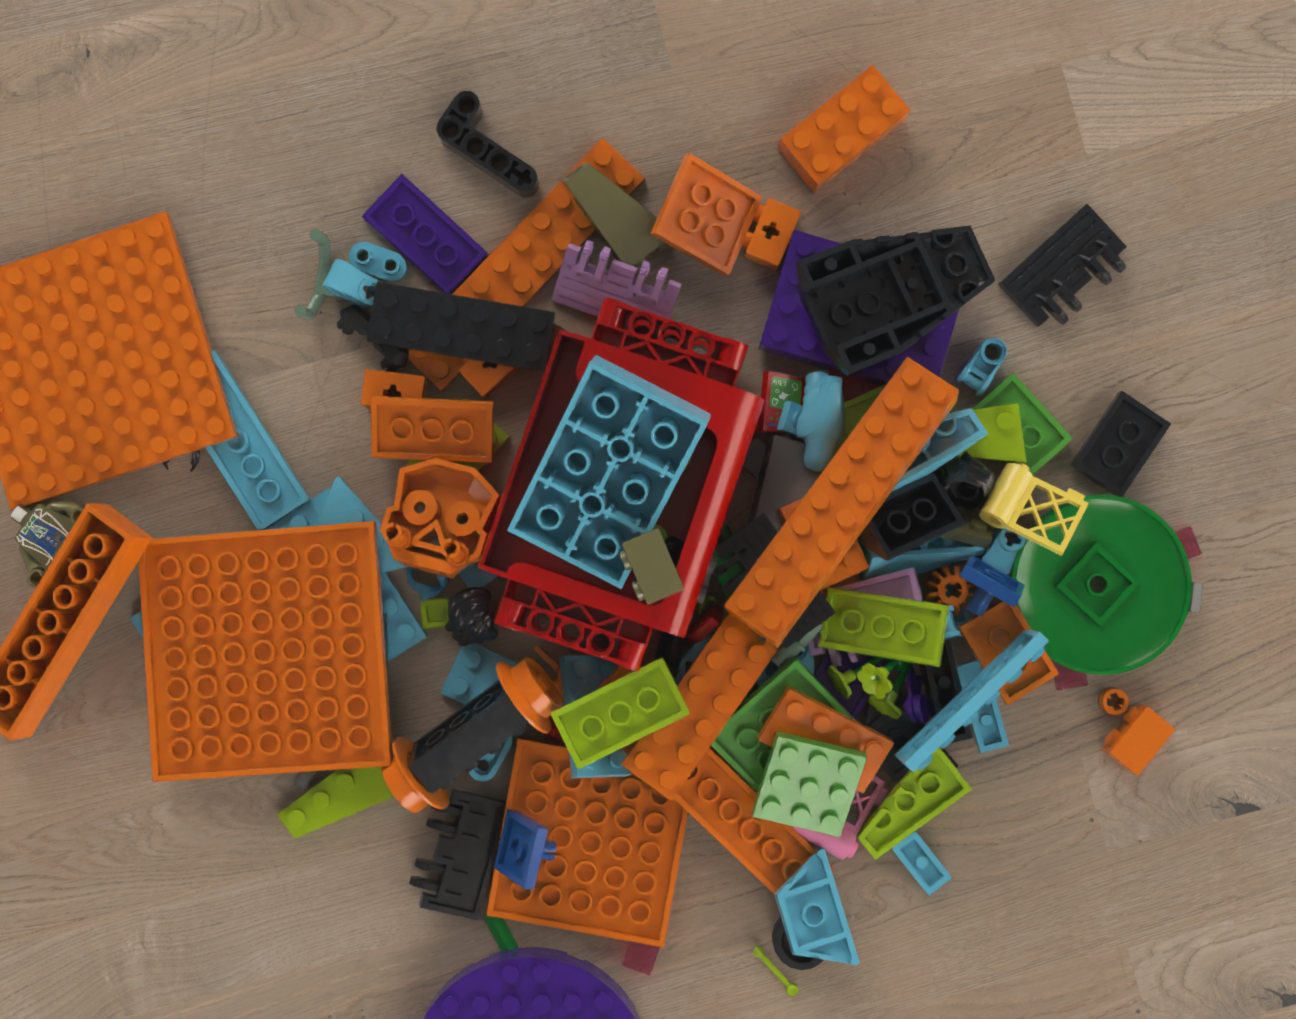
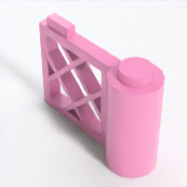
M874 776L872 782L876 785L871 794L860 798L856 790L855 799L852 801V804L856 803L859 816L854 825L845 821L840 837L794 826L791 827L804 839L819 848H825L826 852L841 861L846 857L852 858L859 846V843L856 841L859 830L873 805L879 806L888 791L883 788L886 782ZM867 800L862 808L861 801Z

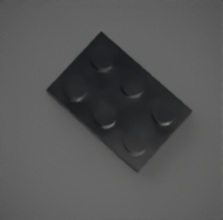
M1119 391L1070 463V466L1115 496L1123 497L1171 423L1125 392Z

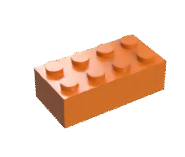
M871 65L783 136L779 141L777 149L813 193H815L905 121L911 110L875 66Z

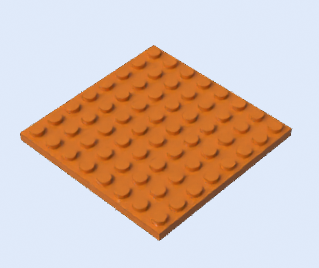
M164 211L0 266V477L11 511H14L20 504L29 507L239 437L168 212Z
M376 521L151 539L138 564L153 782L391 766L393 750Z

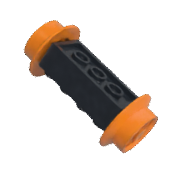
M526 657L514 667L504 661H500L496 664L499 680L417 741L412 742L405 737H397L393 741L394 755L391 766H383L381 770L389 790L402 806L413 813L420 812L428 805L441 810L445 809L449 805L447 788L453 784L457 775L464 770L469 772L474 769L483 756L487 753L490 755L496 753L504 745V741L512 735L517 737L527 729L528 723L545 734L552 730L550 713L563 707V699L552 679L535 660Z

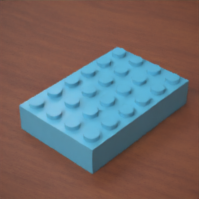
M595 355L589 362L507 531L622 589L632 570L626 571L619 552L624 551L622 543L652 531L712 414Z

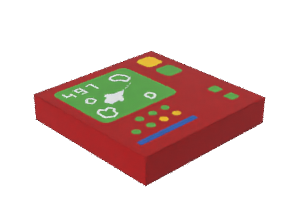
M772 371L763 372L761 398L765 402L758 419L757 431L774 434L783 433L777 430L784 402L793 401L803 406L806 377Z

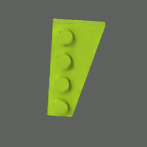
M1018 403L972 409L988 435L964 451H967L973 458L1027 463Z
M940 747L931 755L933 759L924 769L920 771L916 769L914 772L909 770L859 830L857 838L875 860L972 790L971 786Z
M381 767L339 769L278 813L277 816L295 839L393 798L394 795L383 778Z

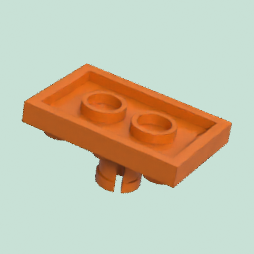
M1002 600L986 609L982 616L977 615L957 627L983 669L1025 629L1032 630L1017 605L1013 607ZM1046 652L1034 662L1029 660L1021 668L1023 673L1018 679L1010 684L1006 682L999 689V696L1005 705H1010L1059 674Z

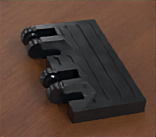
M1086 204L999 282L998 285L1037 327L1049 318L1042 310V306L1055 320L1064 325L1069 320L1068 316L1052 297L1057 294L1071 310L1078 312L1082 308V304L1075 297V294L1093 278L1084 267H1087L1101 283L1108 285L1113 279L1096 257L1101 255L1114 270L1121 273L1126 268V265L1118 255L1127 246L1097 213Z
M765 513L715 547L721 559L731 552L735 553L734 556L714 569L713 574L715 577L728 571V568L739 560L746 569L738 577L732 578L723 587L726 592H729L743 581L778 533ZM820 590L782 641L785 648H788L836 613ZM762 636L759 637L762 643L767 641Z
M453 788L449 799L450 803L445 809L441 810L433 806L431 808L439 812L456 815L454 823L436 818H428L426 824L429 828L452 833L453 837L439 834L433 860L416 858L415 861L417 868L439 873L438 880L411 876L409 884L436 892V895L422 892L419 903L420 908L478 920L497 856L507 801Z

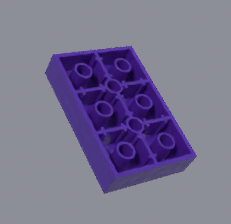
M797 230L793 231L758 350L846 375L825 355L800 300L796 267L797 261L842 243ZM959 309L901 354L848 376L880 386L887 385L906 357H909L940 377Z

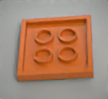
M688 153L684 155L650 235L720 275L728 276L731 273L763 196Z

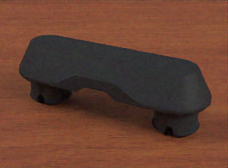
M355 304L340 311L341 318L337 321L338 329H343L342 332L347 335L353 334V331L356 330L360 335L367 337L371 316ZM373 343V346L385 357L380 364L382 369L387 368L386 372L396 373L399 368L406 367L409 354L407 349Z

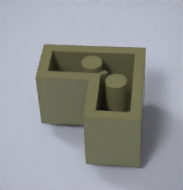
M659 528L622 543L624 551L619 552L626 571L633 569L637 581L632 582V586L639 601L645 599L647 605H650L685 590Z

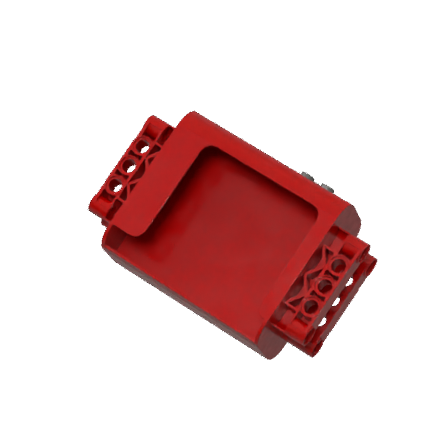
M605 297L591 338L568 331H558L478 564V568L508 579L494 619L495 624L552 641L639 672L653 628L685 638L696 603H703L711 574H713L718 556L713 555L765 402L759 396L735 387L749 347L748 345L640 310ZM638 329H646L648 331L646 334L636 333ZM672 338L675 339L677 343L668 344L664 340ZM702 348L706 353L697 354L693 349ZM595 355L712 414L691 455L689 464L682 472L655 524L661 526L666 531L667 538L674 536L685 542L676 566L685 590L650 605H647L645 599L639 601L632 586V582L637 581L633 569L630 571L622 589L507 531L585 370ZM539 613L548 616L550 620L548 628H543L538 624L537 618ZM569 623L577 625L580 631L579 637L572 638L568 636L566 625ZM599 633L605 634L609 638L610 644L607 647H599L594 642V636Z

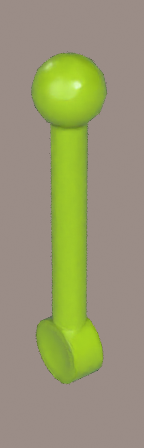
M761 946L754 947L753 955L756 958H760L785 985L788 995L795 996L798 993L797 985L790 983L766 957Z

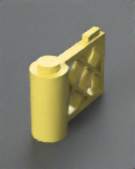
M1013 462L1007 463L1004 466L979 516L990 526L1007 529L1062 556L1089 503L1084 501L1085 495L1070 488L1065 492L1034 477L1030 472V468L1024 463ZM1036 487L1046 492L1050 502L1035 506L1031 496L1034 488ZM1027 501H1028L1029 508H1025V509H1024V507H1025V505H1026V503H1027ZM1069 503L1079 508L1076 516L1063 519L1058 505ZM1052 507L1057 521L1043 525L1038 511ZM1032 513L1037 527L1026 529L1016 524L1019 516ZM1071 523L1069 529L1067 530L1066 524ZM1060 526L1064 536L1061 545L1048 540L1045 530Z

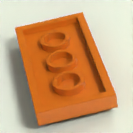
M373 396L371 398V458L415 460L438 458L446 461L492 463L494 401Z
M790 686L786 687L757 736L760 742L770 747L773 745L776 732L779 731L866 752L867 759L856 789L863 794L894 745L891 738Z

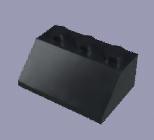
M932 473L892 491L858 538L866 549L889 561L964 526L965 521L936 475Z

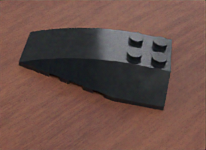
M971 225L936 229L925 233L911 232L889 237V235L877 236L875 239L867 240L862 238L852 239L796 262L800 300L825 355L847 376L901 354L996 281Z

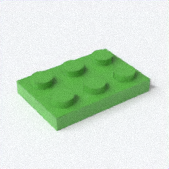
M1011 373L972 409L1011 403L1019 404L1027 463H1022L1030 468V472L1033 475L1073 438L1014 373Z

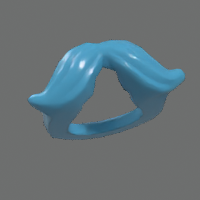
M407 568V582L415 591L421 594V601L439 595L450 581L448 577L437 575V579L440 581L438 587L419 584L413 579L414 568Z

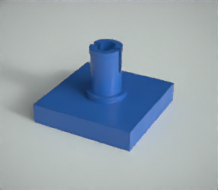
M974 555L970 556L960 574L962 578L978 586L966 606L969 611L978 616L983 615L994 596L1015 607L1021 598L1025 586Z
M507 809L494 868L523 889H534L541 859L551 861L555 857V854L548 853L556 852L555 842L551 840L546 841L548 829L519 810Z

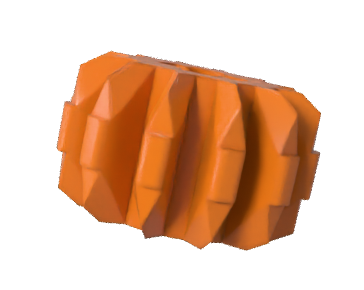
M943 565L940 570L941 575L936 571H932L930 575L935 582H925L926 587L933 588L932 592L925 594V598H935L932 603L953 605L955 609L952 612L953 615L960 614L959 605L963 609L968 610L966 608L968 602L965 599H971L974 594L968 593V589L974 588L976 585L971 582L966 583V579L959 575L960 566L954 565L950 572L948 566ZM946 585H955L956 589H953V591H956L954 596L945 595V591H948L945 589Z

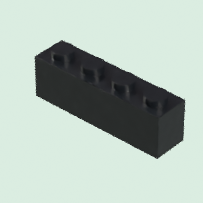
M950 639L944 640L940 667L919 664L932 718L962 690ZM970 724L966 727L962 725L953 733L955 738L951 743L973 738Z

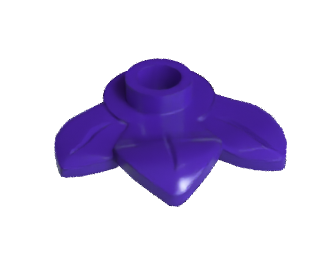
M914 668L910 669L907 676L908 697L904 700L903 708L905 715L910 717L912 722L921 721L925 723L930 716V709L925 695L921 694L922 676L916 675Z

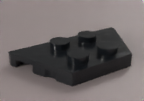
M898 692L894 705L903 712L898 719L880 713L869 703L860 722L893 740L894 745L881 764V767L895 783L900 782L909 771L897 759L895 754L925 726L921 721L912 722L910 717L905 715L903 708L904 699ZM943 748V749H942L943 752L947 755V757L950 759V761H951V762L954 764V766L957 768V767H958L957 763H956V762L953 760V758L948 754V752Z

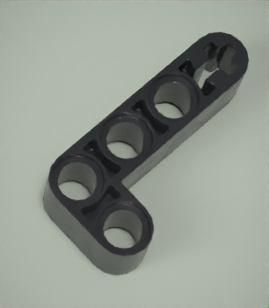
M471 91L459 92L437 123L436 131L442 144L523 198L534 196L539 189L536 171L530 165L474 129L483 115L478 96ZM466 103L475 104L474 110L470 113L461 112V108ZM450 127L459 129L458 134L452 138L445 137L444 133ZM480 143L483 145L480 153H469V148L472 144ZM499 159H504L508 162L507 167L501 171L495 170L493 168L494 163ZM515 170L522 179H527L529 176L531 183H524L521 186L519 178L514 175Z

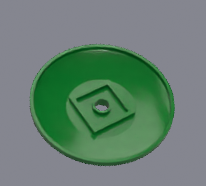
M1089 495L1084 498V501L1089 504L1063 555L1060 556L1026 539L1024 546L1016 554L1010 577L1025 585L1021 598L1016 605L1033 631L1041 632L1049 640L1044 648L1051 660L1068 669L1093 675L1119 674L1134 670L1152 661L1176 638L1185 622L1190 607L1192 594L1191 568L1178 536L1163 518L1154 511L1136 501L1120 496ZM1069 503L1058 505L1063 519L1076 516L1079 508ZM1053 508L1040 517L1043 525L1057 521ZM1036 522L1030 528L1037 527ZM1071 523L1066 524L1067 530L1069 529ZM1060 526L1045 530L1048 540L1061 545L1064 536ZM1094 576H1099L1104 581V587L1099 593L1093 592L1090 588V580Z

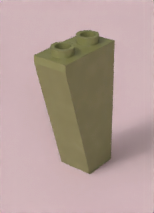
M583 163L560 180L608 248H611V253L616 260L639 268L642 266L643 261H647V255L654 250L660 252L668 246V244L650 235L657 217L589 163Z

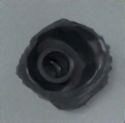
M964 451L961 457L957 455L938 468L937 478L955 507H963L973 512L982 509L994 484V474L987 466L973 458L967 451Z
M483 587L463 589L456 593L449 601V620L445 625V630L453 632L452 637L460 646L473 645L474 643L482 644L484 641L494 640L498 636V631L493 626L495 615L488 609L492 595L489 590Z

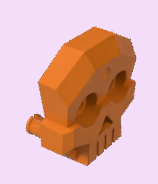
M438 458L429 459L399 469L394 505L387 507L380 532L387 541L394 560L404 566L455 579V576L463 569L480 561L488 538L487 533L493 524L501 496L475 468ZM425 504V510L422 513H417V507ZM467 515V523L459 524V519ZM438 537L441 546L430 544V542Z

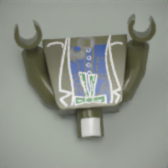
M52 501L48 505L38 504L33 511L20 504L12 512L11 519L22 526L15 535V540L20 544L19 551L29 572L27 582L30 586L37 587L46 572L45 570L48 569L84 509L73 501Z

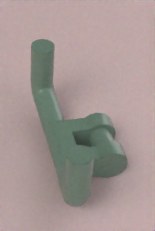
M313 229L310 232L311 239L318 243L319 267L314 292L307 307L298 305L294 311L296 316L306 321L312 320L317 315L325 297L346 300L328 292L322 287L331 268V247L328 236L319 229Z

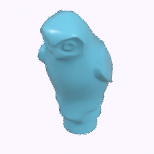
M817 371L808 374L805 378V396L803 397L802 412L797 421L796 433L805 443L803 458L805 466L810 470L820 472L826 468L834 457L838 442H841L845 409L842 394V378L829 376L826 372Z

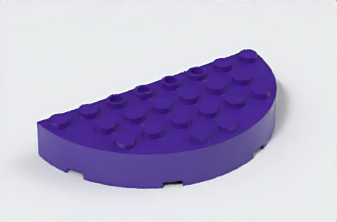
M540 947L514 948L511 951H500L476 963H471L442 987L423 1019H640L634 1004L625 991L603 970L587 960H580L574 956L567 955V952Z

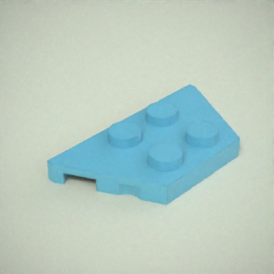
M340 476L336 477L316 526L376 521L380 574L408 567L393 559L388 543L380 532L382 523Z
M825 848L818 849L774 893L791 952L794 955L858 965L860 961Z

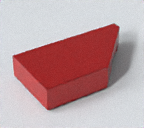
M717 604L712 605L688 627L685 636V646L699 643L720 625L723 610Z

